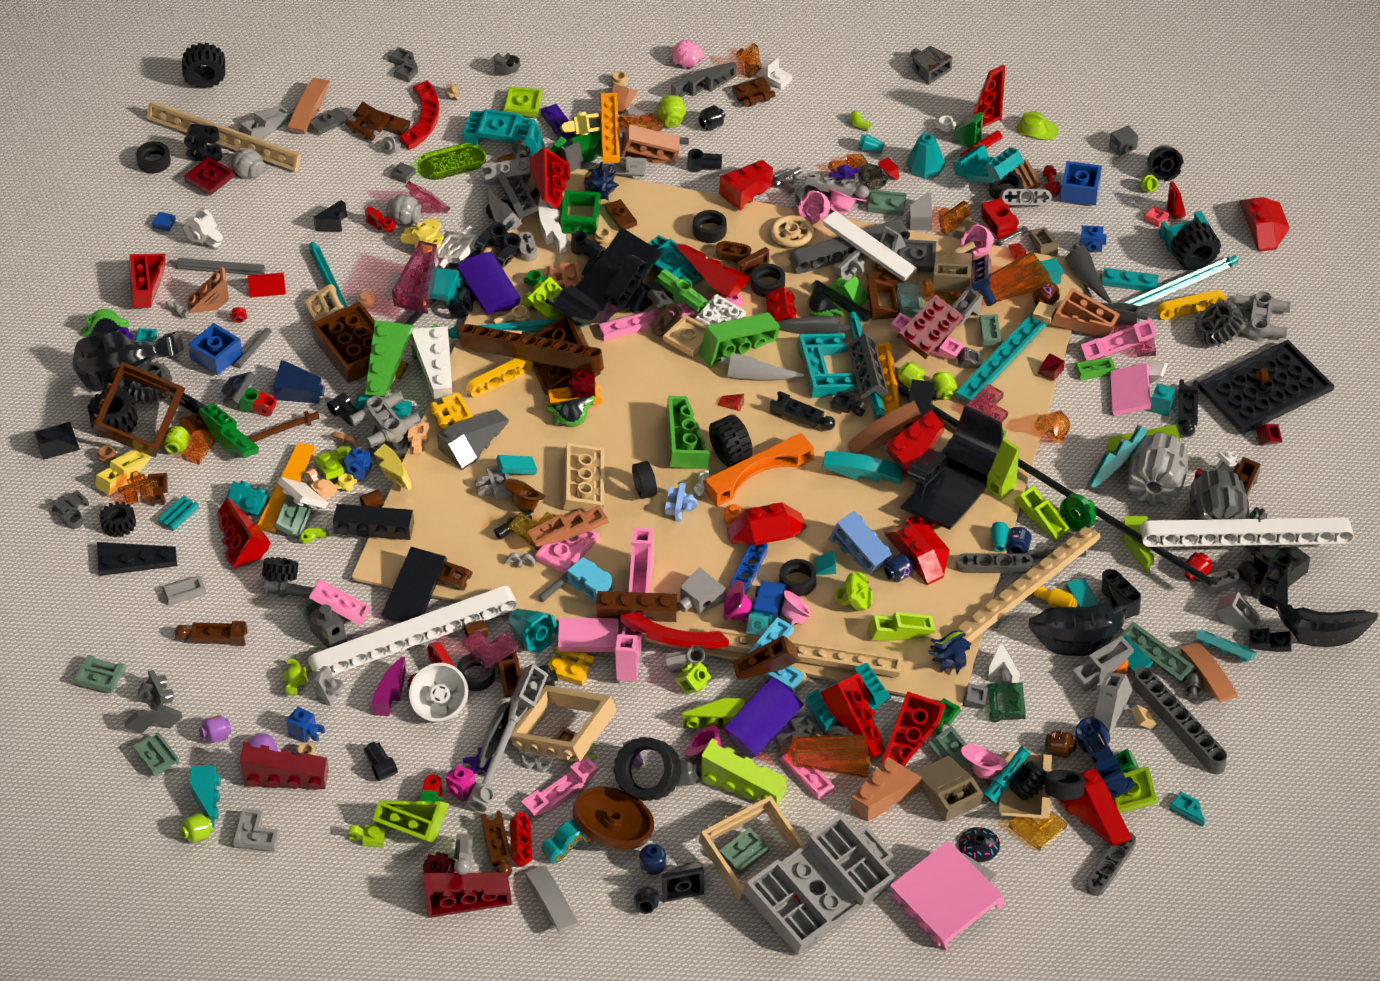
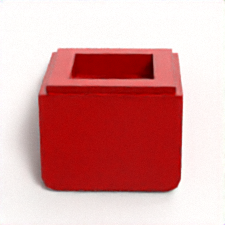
M887 157L878 162V165L887 174L896 180L899 179L898 166L890 158Z

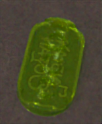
M467 142L428 152L421 157V160H418V172L426 179L439 180L477 170L486 162V151L480 145L477 146L474 143Z

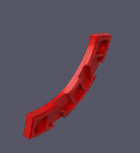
M428 80L413 87V92L420 99L422 110L418 123L399 136V141L408 150L422 143L434 130L439 119V100L434 87Z
M639 612L621 615L620 621L636 633L638 631L645 633L647 638L661 643L691 648L692 645H704L706 649L729 646V639L720 631H682L657 624Z

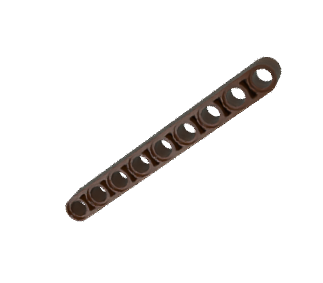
M465 324L458 328L461 346L465 349L592 373L600 372L604 369L602 350L600 348L472 324Z

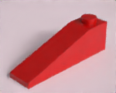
M1004 64L988 72L976 100L973 115L979 112L983 113L982 128L1002 119L1006 67Z
M543 147L530 157V172L542 200L557 209L563 196L562 192L566 189L565 184L570 178V164Z
M227 497L218 510L217 516L220 529L224 531L225 537L222 541L227 546L225 556L233 568H238L260 560L268 551L271 542L265 533Z
M859 673L820 692L829 711L844 728L847 727V730L853 734V738L871 758L885 751L879 728L873 722L874 710L869 708L867 701L870 698L869 692Z
M907 691L881 764L889 757L905 767L939 725L946 704Z
M1094 768L1079 773L1085 778L1084 794L1081 798L1075 800L1059 799L1065 810L1069 814H1075L1079 817L1080 822L1084 825L1088 824L1095 829V833L1112 846L1132 840V836L1097 770Z

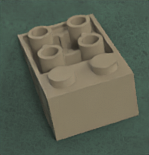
M936 252L933 291L963 293L971 282L972 253Z
M949 755L914 772L922 777L921 786L945 822L981 805L983 792L973 777Z

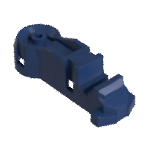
M1094 717L1081 720L1076 726L1075 738L1080 748L1092 757L1112 798L1119 797L1126 792L1128 793L1135 783L1131 776L1125 777L1109 746L1111 737L1108 729L1102 721Z

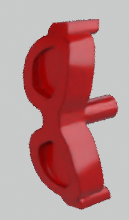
M917 517L906 519V524H929L931 528L935 527V523L921 517L919 519Z

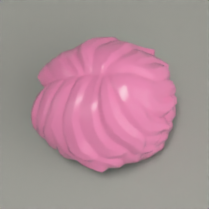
M689 40L678 42L673 47L671 53L675 65L680 64L683 68L689 67L690 69L705 57L700 46Z
M809 191L806 196L801 198L798 205V215L814 225L827 217L831 207L830 201L819 191Z
M972 225L964 233L960 245L962 247L973 241L976 247L965 253H972V259H976L990 251L994 242L993 235L989 229L982 225Z

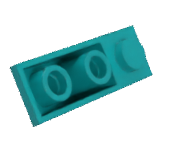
M215 765L191 766L190 787L192 796L204 816H208L211 820L212 827H215V819L219 818V809L216 807V802H220V792L217 790V786L221 785L220 773L217 774Z

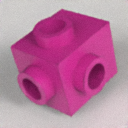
M458 765L454 770H450L446 776L447 792L464 802L470 795L474 784H476L473 771L461 765Z

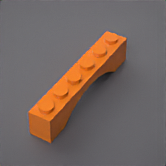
M802 433L792 436L779 444L758 452L748 459L725 468L719 473L709 476L705 479V493L716 506L732 500L740 486L757 473L777 467H800L814 460V447Z

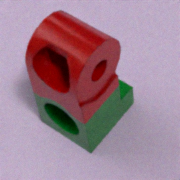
M248 388L239 401V411L246 413L247 410L268 417L274 411L277 400L269 394Z
M435 774L428 775L424 779L421 801L442 802V797L440 796L443 790L440 776Z

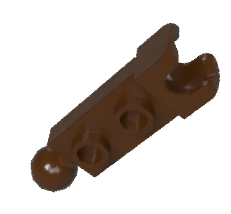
M232 621V623L193 622L192 629H189L186 625H179L174 630V635L179 640H185L190 636L191 643L231 644V646H245L244 635L248 633L245 621Z
M497 811L494 820L487 819L486 814L483 813L481 814V824L491 865L497 866L496 872H507L509 877L512 873V867L508 863H512V857L502 813Z

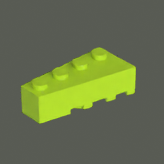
M712 738L701 756L702 781L755 801L771 796L776 804L779 805L787 791L786 777L765 766L760 768L756 766L752 759L748 757L743 759L733 754L735 750L727 746L724 749L717 745L718 741Z

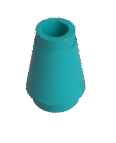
M862 134L858 148H861L862 151L882 153L885 142L868 134Z
M995 522L990 528L994 551L1003 552L1005 551L1009 528L1004 522Z

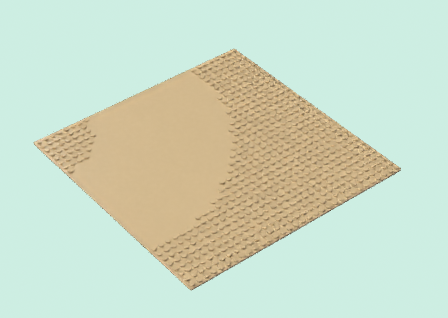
M576 169L570 172V178L565 184V190L586 191L583 182L588 170ZM530 176L526 185L529 192L536 187L532 176ZM621 176L614 177V182L618 183L619 186L609 194V201L601 199L598 228H608L612 233V240L620 229L605 210V205L621 199L637 220V226L626 230L647 243L660 235L666 239H672L676 243L686 244L706 254V259L710 257L720 261L722 267L727 266L737 269L738 261L722 259L716 255V245L719 242L730 241L746 244L751 247V254L764 247L768 248L769 264L777 265L783 269L785 273V287L795 295L796 318L812 316L808 310L807 301L812 293V283L815 280H819L829 287L840 278L833 272L832 266L834 264L800 274L789 260V255L797 249L840 237L825 227L823 220L812 225L814 229L813 237L808 243L800 247H785L775 242L772 238V224L783 216H799L798 209L752 201L751 203L747 202L740 211L718 194ZM563 190L562 192L563 196L559 204V207L557 208L560 212V215L562 214L565 190ZM540 193L534 198L538 209ZM569 205L567 216L593 217L594 206ZM715 210L726 217L727 233L722 240L716 243H705L699 241L694 236L693 219L699 212ZM539 211L522 218V224L512 230V233L516 234L521 232L533 234L537 248V258L531 262L524 261L519 251L503 268L521 297L519 305L524 302L522 298L529 291L532 293L535 291L530 284L524 283V278L527 277L529 271H540L541 275L545 276L546 281L547 268L549 266H553L554 269H560L559 263L577 261L581 275L589 260L588 256L584 254L576 255L571 251L572 234L563 233L568 238V244H566L567 252L560 254L554 243L546 245L540 230ZM846 218L862 230L879 225ZM705 223L700 227L705 230H714L720 226L714 223ZM801 230V234H806V231ZM908 230L910 232V240L937 241L936 252H952L956 248L961 247V239ZM587 234L588 239L605 247L606 249L612 242L611 240L610 242L604 244L598 243L595 240L594 235ZM992 245L987 253L991 258V284L989 286L997 302L992 306H986L983 299L979 315L998 314L1002 344L1037 307L1033 299V292L1039 287L1034 277L1035 262L1056 258L1058 264H1061L1064 273L1061 275V283L1056 284L1060 290V299L1053 305L1057 307L1056 311L1071 288L1083 293L1085 283L1078 277L1065 258ZM498 247V250H497V252H496V254H495V257H496V258H497V256L499 255V253L501 252V248H500V247ZM864 254L861 255L862 260L865 262L864 272L861 275L855 274L854 276L857 277L867 293V273L877 271L875 270L876 262ZM652 267L642 282L651 287V282L657 279L660 272ZM917 271L907 280V285L896 286L900 313L910 318H913L935 295L939 296L950 306H953L962 293L933 291L934 272ZM763 277L758 281L763 284H774L778 280L773 277ZM705 278L692 287L693 290L703 297L718 294L719 292ZM750 280L739 293L743 300V306L739 307L746 311L745 317L767 313L766 297L759 296L753 292ZM890 292L877 293L879 305L892 309ZM475 299L473 310L469 312L464 325L495 324L494 318L507 315L511 310L485 314ZM672 299V304H679ZM867 300L861 306L870 311L869 300ZM652 304L643 312L636 310L634 312H631L627 310L624 306L623 308L618 309L617 312L608 321L648 312L662 307H656L654 304ZM835 304L844 313V316H840L841 324L850 325V312ZM533 305L528 307L530 317L526 321L545 319ZM972 312L962 325H958L948 337L964 344V347L980 352L982 365L999 346H982L979 315ZM895 318L869 319L868 322L860 319L863 334L865 333L876 345L889 341L893 354L897 384L907 389L909 388L899 381V374L897 373L905 362H915L925 371L924 379L926 381H931L932 376L938 371L950 372L957 384V390L978 369L959 368L958 355L955 359L930 354L927 359H924L896 337L898 333L891 327V323ZM601 323L584 325V327L580 328L588 345L602 350L604 369L600 371V375L595 377L596 384L600 385V394L602 395L603 402L599 405L592 403L588 409L585 421L576 427H568L563 423L556 424L554 414L546 409V406H550L549 396L544 393L533 366L529 372L478 397L471 396L466 386L472 379L515 358L465 349L461 346L460 338L457 339L450 355L453 394L460 393L473 417L497 409L509 419V423L497 437L490 441L489 447L481 452L480 458L462 470L438 449L437 433L443 429L439 427L437 418L433 417L430 404L434 402L433 397H431L421 420V423L428 422V440L422 441L421 454L413 453L414 447H412L411 442L402 462L409 475L412 488L407 490L393 482L383 505V508L413 510L414 527L411 540L369 537L352 574L354 581L393 589L410 547H415L446 556L447 562L465 567L473 572L471 578L466 582L465 590H460L455 586L438 581L432 594L434 598L460 602L499 587L508 586L517 601V607L514 610L518 608L549 613L555 617L558 624L559 618H597V603L585 595V590L581 589L579 591L568 582L544 602L538 599V596L564 575L563 573L535 560L534 567L522 563L521 568H518V563L506 564V557L510 553L517 552L521 556L525 553L530 554L535 559V553L542 546L536 547L527 531L561 513L566 517L576 512L563 510L564 451L566 444L574 443L604 448V507L601 509L609 522L594 529V531L600 534V538L583 557L594 562L597 567L607 571L612 576V592H628L633 528L653 529L654 565L650 593L677 594L678 603L681 600L680 588L682 584L699 567L726 588L727 593L749 545L731 543L727 533L729 524L724 520V509L728 505L736 504L744 511L753 507L783 502L802 513L807 528L793 538L767 543V555L746 595L751 602L757 599L755 597L756 587L761 585L762 580L779 583L780 568L787 561L804 559L815 567L814 559L816 557L834 551L836 574L816 575V587L807 595L799 596L808 605L813 617H809L803 624L795 623L793 625L794 632L788 639L903 657L899 677L876 674L888 693L906 696L908 691L938 702L945 698L958 707H962L966 686L971 678L983 633L971 641L970 649L965 651L966 666L959 671L958 675L956 674L955 667L940 672L942 663L932 661L936 656L928 652L932 650L930 646L934 645L931 639L943 638L994 598L1001 573H962L956 568V559L958 555L963 553L1007 554L1008 548L1006 547L1003 552L994 551L990 528L995 522L1006 523L1009 530L1015 527L1020 507L1014 499L1025 492L1030 476L1029 473L1018 467L1016 488L1002 499H999L985 489L973 506L951 530L935 524V527L932 529L950 549L944 578L927 585L913 569V574L900 582H895L887 578L884 572L885 565L869 574L853 561L855 558L849 552H842V546L836 541L832 543L828 539L837 522L855 511L863 517L866 525L876 532L880 541L889 547L892 553L890 558L900 554L886 537L885 532L901 524H906L907 518L917 517L919 519L918 516L900 509L901 505L914 493L916 483L906 479L904 471H902L901 481L899 484L882 478L875 482L862 476L855 480L822 467L825 451L853 453L849 441L863 429L877 421V418L873 413L870 396L863 399L859 394V390L847 393L854 395L856 401L865 403L862 408L865 409L863 416H857L851 410L848 413L831 409L830 402L834 396L811 398L804 359L800 358L797 347L799 334L801 333L779 330L775 341L756 349L751 347L747 353L742 355L750 356L779 368L803 373L804 377L782 380H750L727 377L729 365L721 364V361H718L716 366L710 368L699 355L700 350L692 357L664 342L663 336L658 337L654 335L651 329L604 341L598 329V324ZM1048 324L972 405L956 398V392L952 398L947 400L937 398L932 404L958 421L964 406L967 405L1002 422V428L1006 431V436L1003 440L1006 439L1010 443L1015 444L1019 448V459L1033 466L1058 380L1057 377L1053 381L1039 374L1038 371L1049 353L1064 360L1072 330ZM657 327V329L661 331L663 327ZM851 327L849 333L841 332L845 334L843 341L846 344L854 341ZM538 331L522 332V334L532 336ZM848 351L824 356L828 373H854ZM781 391L790 395L792 399L824 411V417L831 416L834 418L835 427L828 431L824 430L821 424L813 428L785 416L779 417L770 412L771 400L777 401V392ZM899 393L901 406L908 404L909 398ZM668 396H687L694 412V419L700 427L701 436L705 439V446L710 452L708 469L670 467L666 423ZM442 401L436 402L437 405L442 404ZM728 415H736L745 425L752 442V456L800 433L814 447V460L800 467H777L757 473L740 486L732 500L716 506L705 493V486L703 495L699 496L694 493L695 484H699L698 476L700 473L708 470L709 476L728 467L717 457L709 437L710 423ZM941 418L939 419L944 424V433L933 447V450L940 452L947 445L956 430L954 426ZM897 435L890 437L889 440L891 441ZM886 444L862 454L896 463L888 454ZM498 455L533 457L538 470L536 475L508 473L510 479L525 482L536 491L544 494L545 497L539 500L534 512L531 513V521L519 527L517 532L513 531L500 540L495 535L494 529L506 523L508 518H513L523 511L514 506L512 496L496 500L494 493L489 496L478 495L477 489L479 488L475 486L474 482L479 477L488 476L486 467L498 465L496 461ZM648 461L655 475L657 495L641 499L634 484L632 465ZM680 483H686V496L692 494L698 504L697 508L690 512H686L683 509L681 522L675 521L674 515L665 514L666 502H676L668 500L669 487L679 488ZM755 559L747 561L749 564L757 563ZM988 561L980 562V564L983 566H987L990 564ZM1001 561L999 564L1003 566L1005 561ZM858 571L867 577L869 581L867 583L868 588L871 587L873 592L871 607L863 611L856 610L852 605L842 606L834 599L836 590L846 584L847 576ZM801 572L789 574L786 578L794 583H802L807 581L809 576ZM743 573L740 576L742 578H748L750 577V574ZM456 574L455 578L459 579L461 575ZM847 592L843 594L842 599L846 597ZM724 602L702 614H698L692 608L682 612L677 605L676 622H660L646 615L647 619L662 626L689 632H705L707 626L747 632L748 621L724 620ZM780 611L779 618L786 622V617ZM895 612L932 615L935 632L912 639L878 641L871 639L869 623L873 615L892 617ZM621 617L619 618L618 634L622 633L624 626L620 621ZM644 633V635H643V641H644V642L653 643V644H658V645H663V646L672 647V648H677V649H682V650L690 649V648H687V647H679V646H674V645H669V644L661 643V642H658V641H655V640H652V639L647 638V637H646L647 634H645V633ZM692 645V647H701L706 655L734 661L747 654L717 648L706 649L703 645ZM796 662L791 665L793 668L802 669L806 676L839 683L856 675L855 670L805 662Z

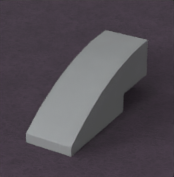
M281 105L254 113V119L240 123L239 132L261 139L283 125L292 116V113Z
M1121 636L1089 655L1087 662L1073 669V679L1086 692L1104 680L1108 672H1114L1134 652V649Z

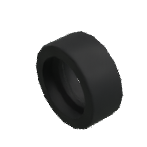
M156 141L147 142L137 149V163L143 172L160 173L170 166L169 148L164 143ZM149 155H162V157L158 160H145V158Z
M1009 172L1001 180H995L993 183H990L989 194L994 200L1000 198L1002 190L996 187L1000 184H1010L1016 187L1015 189H1023V180L1017 173ZM1008 192V195H1005V199H1008L1009 202L1010 198L1017 199V195H1010Z
M704 210L699 212L693 219V234L701 242L716 243L722 240L727 233L726 217L718 211ZM705 223H714L720 227L714 230H705L700 226Z
M762 264L751 272V288L759 296L766 297L765 294L785 286V273L777 265ZM763 277H773L778 281L774 284H763L758 280Z
M643 461L633 464L632 475L639 497L645 499L656 496L657 484L650 463Z
M804 559L789 560L780 568L779 583L786 584L785 591H790L797 596H804L812 592L816 587L817 572L814 565ZM801 572L808 575L809 579L802 583H794L786 577L791 573Z
M470 653L461 658L457 665V669L466 679L468 690L481 691L487 689L495 680V664L492 658L486 654ZM473 666L485 667L488 670L484 676L472 678L465 674V671Z
M1070 770L1050 771L1046 774L1045 792L1053 798L1062 800L1081 798L1084 794L1085 778L1081 774Z

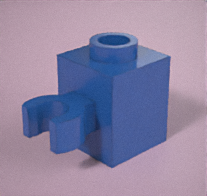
M298 706L286 719L288 735L302 742H306L310 737L314 741H319L317 732L325 733V727L321 724H316L314 714Z

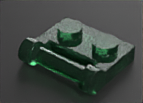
M1023 682L991 683L986 686L990 702L989 720L991 722L1026 719ZM997 693H1003L1004 710H998Z

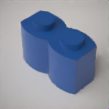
M762 580L761 585L756 587L755 597L757 599L752 601L751 612L772 614V622H774L780 615L786 584Z

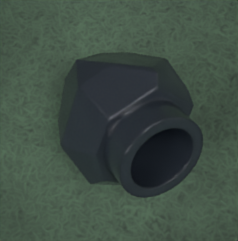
M644 886L638 889L633 896L636 907L643 914H649L658 907L659 892L654 888Z

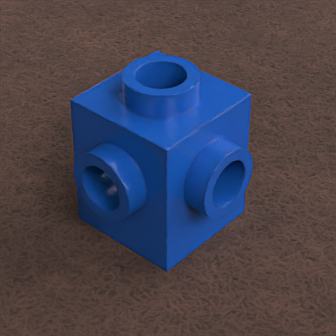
M1082 225L1080 246L1085 245L1088 251L1102 252V245H1106L1107 234H1103L1104 226Z
M352 448L343 460L345 473L353 475L354 479L363 481L372 467L370 452Z

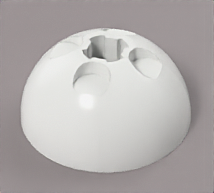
M434 663L424 667L415 675L409 689L411 706L420 717L432 722H445L456 717L463 710L468 699V685L465 677L456 667L446 663Z

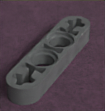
M963 553L958 555L956 559V568L962 573L1024 574L1032 569L1033 559L1028 554ZM988 561L990 564L987 566H983L980 564V562ZM1007 561L1009 565L1002 566L999 562Z
M1130 832L1132 840L1126 842L1124 848L1122 847L1123 843L1111 845L1087 880L1086 888L1089 894L1099 896L1108 888L1135 848L1136 837L1132 832ZM1119 853L1122 857L1120 859H1113L1111 854ZM1107 867L1110 868L1112 872L1109 874H1105L1101 872V869ZM1098 879H1100V886L1093 887V885L1097 884Z

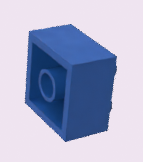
M1067 161L1060 201L1096 205L1102 165Z
M215 323L211 324L188 343L191 360L217 376L243 354L241 339Z

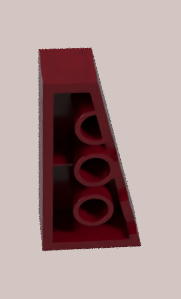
M243 742L240 765L244 786L326 790L329 772L327 757L306 753L294 755L289 750L281 749V752L269 750V746L261 745L258 748L250 746L251 743Z

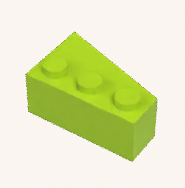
M379 800L372 820L435 843L449 803L440 801Z

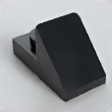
M340 200L314 216L315 230L317 232H342L341 220L347 217L346 203Z

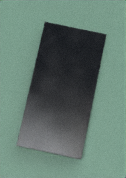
M410 547L381 614L382 618L401 623L424 615L446 564L447 557Z

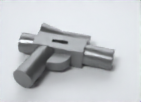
M797 167L791 171L787 168L780 173L774 174V186L777 188L784 185L789 193H793L795 188L792 184L795 177L802 173V169Z

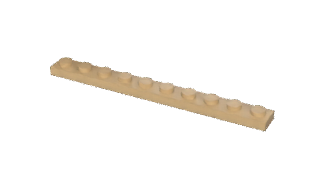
M149 102L146 119L185 133L191 124L215 126L219 130V140L215 142L216 144L233 150L252 148L261 155L264 161L293 171L299 170L301 153L160 103Z
M1086 526L1083 527L953 631H961L966 634L962 638L969 642L973 641L1099 541L1100 533Z
M707 626L705 631H720L729 639V646L717 649L748 653L762 636ZM789 639L796 646L800 660L798 662L855 670V667L867 662L875 674L892 677L900 676L903 657Z

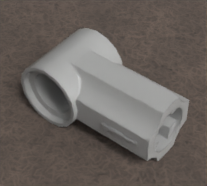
M698 646L665 654L669 672L681 669L688 662L695 663L700 661L703 664L706 660L704 650ZM700 652L702 654L701 659L693 661L691 659L692 653Z

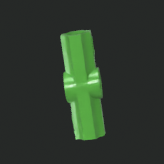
M666 269L662 270L657 276L656 282L672 293L674 301L686 303L698 313L708 304L706 298L692 289V283L689 280L678 279Z

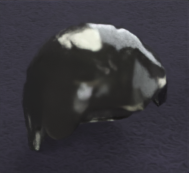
M865 163L859 168V183L867 186L869 190L880 189L887 183V175L882 172L880 166Z

